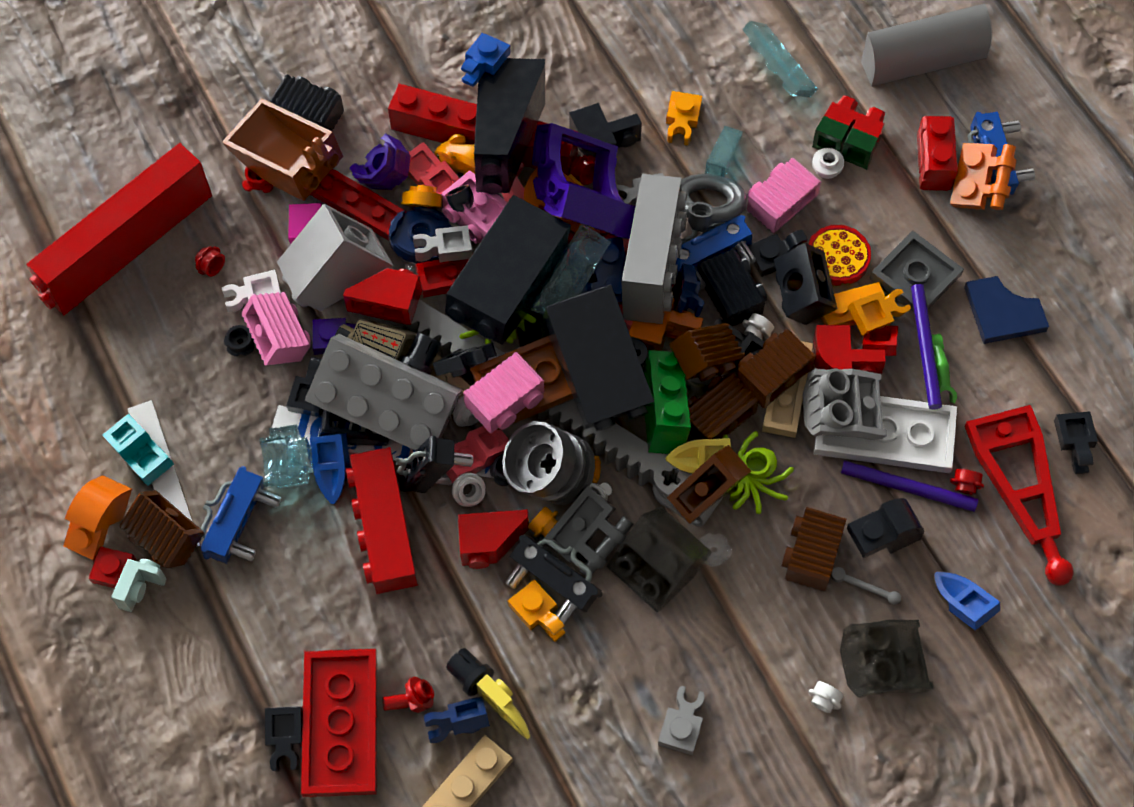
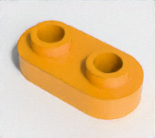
M425 185L410 186L409 191L402 193L401 205L441 208L442 194L436 193L437 187Z

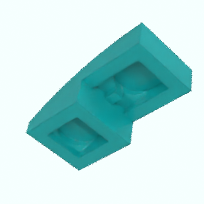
M129 413L102 435L147 486L174 465L169 456L151 439L148 433Z

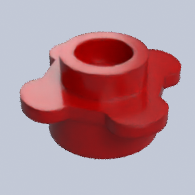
M245 167L246 180L242 182V187L245 191L261 190L263 193H269L273 190L274 186L264 179L257 180L256 178L259 176L248 167Z

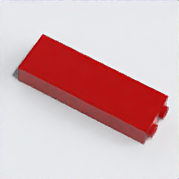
M178 143L26 263L32 274L29 281L39 292L38 297L50 310L55 307L63 315H66L211 198L212 193L201 162L181 143Z

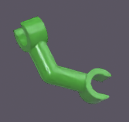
M932 334L940 393L947 390L950 402L955 404L957 393L950 385L949 363L944 353L943 338L941 334Z

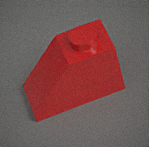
M386 268L345 289L343 297L346 309L352 313L411 325L422 293L420 276L407 269L394 270Z
M528 509L458 514L462 566L482 569L488 567L489 564L498 563L519 540V536L524 535L529 529Z

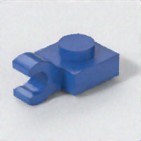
M481 33L465 53V62L461 66V70L466 72V74L463 76L462 82L474 87L484 72L494 75L510 55V45L485 33Z

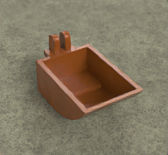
M263 98L258 101L222 141L236 158L259 177L302 201H305L318 188L320 182L338 165L343 157L332 131Z

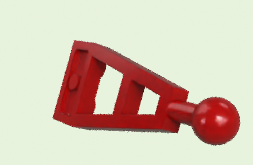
M1031 405L967 421L964 427L976 458L1031 545L1041 544L1048 561L1045 567L1047 580L1057 586L1068 584L1073 578L1074 569L1068 560L1061 558L1054 540L1061 535L1044 438ZM1030 443L1038 484L1014 490L991 453ZM1041 498L1046 528H1037L1022 504L1023 502Z

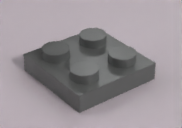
M912 230L871 272L870 279L876 283L880 282L881 287L888 293L895 289H902L904 293L896 299L905 306L910 305V310L914 312L911 286L915 284L924 285L927 309H929L962 275L964 268Z

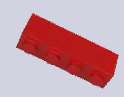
M391 447L350 455L352 467L346 468L349 488H356L357 499L351 500L355 520L362 519L363 530L357 531L361 552H368L369 562L363 563L366 583L374 584L376 594L418 586Z

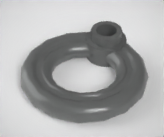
M704 173L690 175L681 179V191L687 192L686 218H688L687 221L693 230L705 231L711 224L727 222L739 216L746 208L747 196L740 185L729 178ZM698 190H714L725 195L728 201L722 206L712 207L708 203L693 202L690 195Z

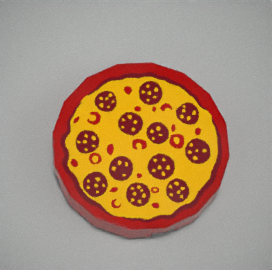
M830 225L819 229L811 236L808 244L825 252L832 286L855 283L866 274L871 261V247L859 231L846 225Z

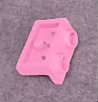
M468 171L442 192L443 214L453 224L458 223L460 226L468 225L470 240L476 244L478 242L481 243L507 204L498 194L476 192L475 174L471 171ZM469 184L474 196L472 207L468 209L463 204L464 212L453 210L445 194L459 186Z

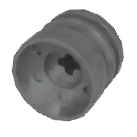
M537 421L522 425L511 435L505 446L502 458L503 473L509 485L519 492L558 505L574 502L583 490L590 486L596 467L594 453L586 441L546 422Z

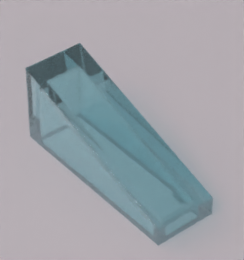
M724 126L706 162L705 174L726 177L743 131Z

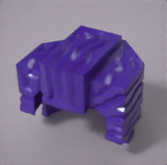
M385 133L380 138L385 141L384 146L381 144L375 146L366 155L365 158L368 162L365 165L359 166V164L354 163L349 167L354 178L360 184L371 189L392 190L408 177L411 155L400 140Z

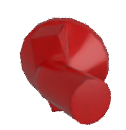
M414 676L405 684L406 694L382 697L384 711L410 707L411 711L420 713L433 706L434 690L428 681Z

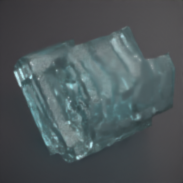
M297 424L280 428H269L270 437L259 438L264 463L263 486L269 487L270 485L271 487L284 488L298 486L299 484H309V473L314 471L311 447L307 437H301Z

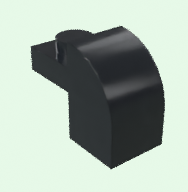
M599 103L569 112V129L618 146V148L630 147L636 142L641 141L642 122L637 113L607 122ZM578 147L585 156L592 155L596 158L597 153Z
M905 498L881 504L879 510L848 523L847 530L863 558L885 548L888 549L890 554L921 540L924 534V528Z

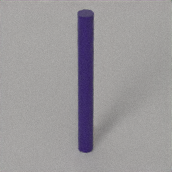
M915 284L911 286V294L928 407L931 410H936L942 407L926 296L924 285Z
M845 460L841 469V474L969 511L975 512L978 504V499Z

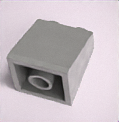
M326 204L320 207L277 261L283 274L282 279L289 285L293 293L291 295L293 300L302 307L307 308L310 306L319 311H323L343 299L345 289L386 268L391 269L393 267L391 260L371 228Z

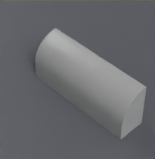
M986 4L868 32L861 63L871 86L987 58L992 42V26Z

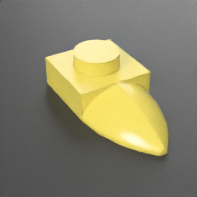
M730 438L689 441L672 450L665 459L675 468L693 474L713 454L727 445L731 447Z
M486 674L477 683L478 694L513 729L528 740L530 738L529 730L520 712L513 705L512 691L502 680L497 679L494 681Z

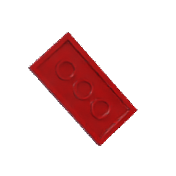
M375 648L304 651L302 797L376 795L377 650Z

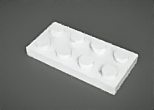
M880 396L883 429L887 432L885 438L869 440L858 437L824 434L815 437L814 455L950 474L953 468L957 406L942 405L940 409L931 410L928 407V402Z

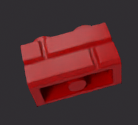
M924 116L921 119L917 133L920 189L933 191L952 190L958 172L954 117Z

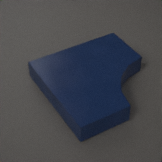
M998 276L965 283L964 289L983 344L1047 332L1049 325L1039 298H1024L1013 294L1003 286Z

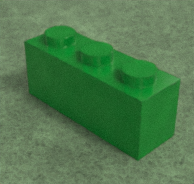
M649 350L643 369L654 399L652 406L647 408L648 414L645 415L648 452L669 454L678 446L686 443L691 429L685 375L673 352Z

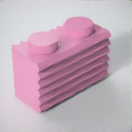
M791 158L786 164L779 163L772 170L767 181L763 183L759 181L752 186L747 195V211L753 217H756L758 221H761L762 225H765L772 233H775L818 196L821 181L798 161Z
M272 292L270 294L265 293L264 295L254 294L250 297L242 311V317H244V322L247 323L249 333L254 338L256 349H259L264 365L301 362L311 346L310 335L306 330H303L298 320L297 308L294 304L290 303L286 293L277 292L274 294Z
M515 352L507 360L503 361L502 364L492 369L490 373H487L485 377H482L480 381H476L474 385L466 389L463 393L466 408L474 414L475 418L483 424L489 433L494 432L498 428L504 430L515 421L518 412L525 407L532 409L542 400L544 380Z

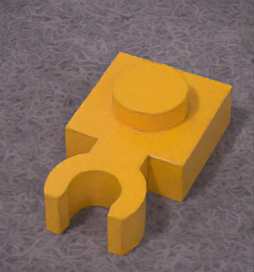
M671 92L666 124H671L667 133L668 143H672L675 134H682L685 137L684 145H689L691 141V128H697L702 95Z
M902 289L893 290L885 299L879 291L853 301L848 305L862 336L890 325L894 322L893 316L900 317L911 309L910 305L900 307L895 302V298L904 293Z

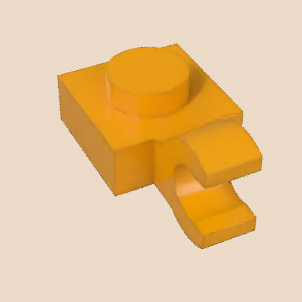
M535 579L508 600V606L530 630L540 625L554 642L566 633L563 629L565 627L563 622L553 614L558 609L557 603Z

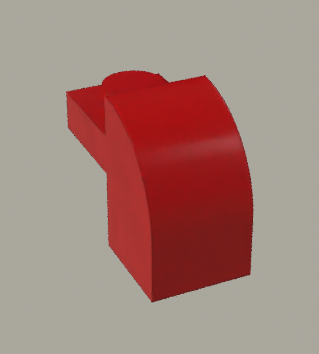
M816 325L813 337L816 369L852 368L882 374L886 362L885 350L851 349L850 325Z

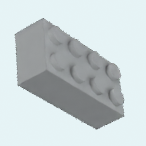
M651 174L641 175L622 276L624 320L663 324L665 311L671 312L673 292L671 290L672 284H676L678 270L676 261L681 255L682 238L680 237L681 232L685 231L687 212H685L687 192L681 191L680 177Z
M338 334L330 338L304 401L413 450H417L431 436L442 438L463 389Z

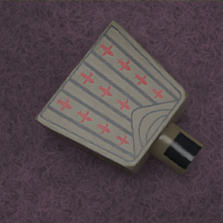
M359 320L355 329L345 324L341 325L335 336L341 334L400 361L403 355H407L417 333L376 321Z

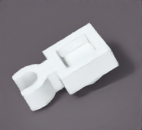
M275 270L243 277L245 286L239 287L229 284L222 287L224 297L236 296L233 301L225 302L228 312L241 310L254 294L281 293Z

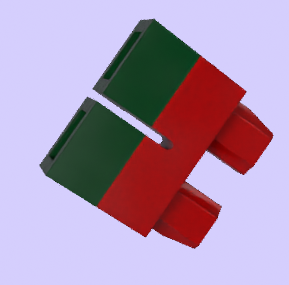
M844 95L838 103L832 102L815 130L812 147L818 150L833 148L840 153L843 149L842 156L844 161L867 170L877 144L881 140L885 124L883 123L885 112L876 107L869 108L866 115L856 112L858 102Z

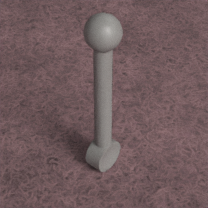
M836 567L832 570L831 578L835 582L845 581L887 598L892 605H896L901 601V595L897 591L888 592L849 576L841 567Z

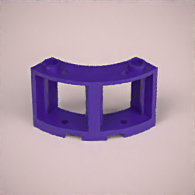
M554 123L537 125L532 165L538 167V177H535L533 180L537 199L545 203L544 210L556 217L571 220L623 239H629L636 206L625 203L617 190L615 167L617 164L616 154L618 146ZM561 141L597 153L594 166L593 190L566 180L561 166Z

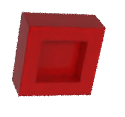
M888 325L863 336L862 349L885 350V356L897 355L898 326Z
M100 546L88 579L91 583L115 588L127 559L136 561V558L131 553Z

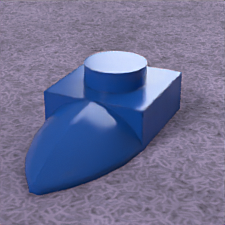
M346 433L310 438L315 479L320 491L331 504H336L344 487L346 468L350 467Z
M948 572L934 573L937 589L949 603V611L976 631L1000 611V601L971 580Z

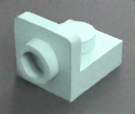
M127 559L111 598L119 609L132 612L136 602L140 603L146 591L145 581L164 586L167 579L160 569V565L148 559H140V562Z

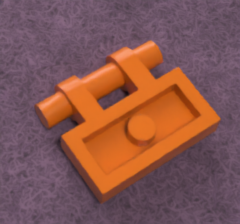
M963 143L950 204L955 208L985 210L987 198H992L990 208L1003 210L1005 199L1009 198L1011 187L1008 186L1011 171H1014L1017 159L1014 158L1016 146L1004 144L1001 155L996 157L997 148L993 144ZM993 170H998L996 182L990 185Z

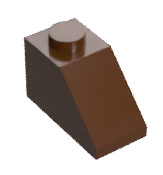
M727 445L713 454L677 487L667 499L686 521L691 524L732 490L751 470L733 449Z

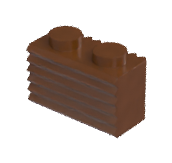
M722 323L688 330L669 343L687 380L698 377L703 382L717 374L719 377H723L737 369L736 363L744 358L745 353L741 352L742 347H739V342L735 341L736 336L732 335L733 330L729 329L730 324Z
M785 329L779 335L777 333L772 334L764 342L763 349H760L755 355L749 353L738 364L737 377L758 397L762 408H766L814 368L816 355L788 329Z
M733 372L729 373L725 378L716 377L707 386L705 394L700 398L693 396L688 400L691 423L689 433L696 440L722 439L723 435H730L732 431H735L737 427L757 412L758 397Z
M157 490L140 492L120 524V528L128 533L127 538L135 545L142 546L145 550L149 551V554L152 555V561L163 568L185 565L187 559L194 552V548L201 541V537L205 535L197 525Z
M806 507L803 517L796 515L791 531V536L797 537L794 548L787 546L781 567L788 568L785 579L800 585L819 589L820 591H826L847 519Z

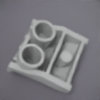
M815 368L808 374L803 391L804 422L809 432L813 436L824 434L858 437L869 440L885 438L887 432L883 429L879 389L881 374L852 368H834L831 370Z

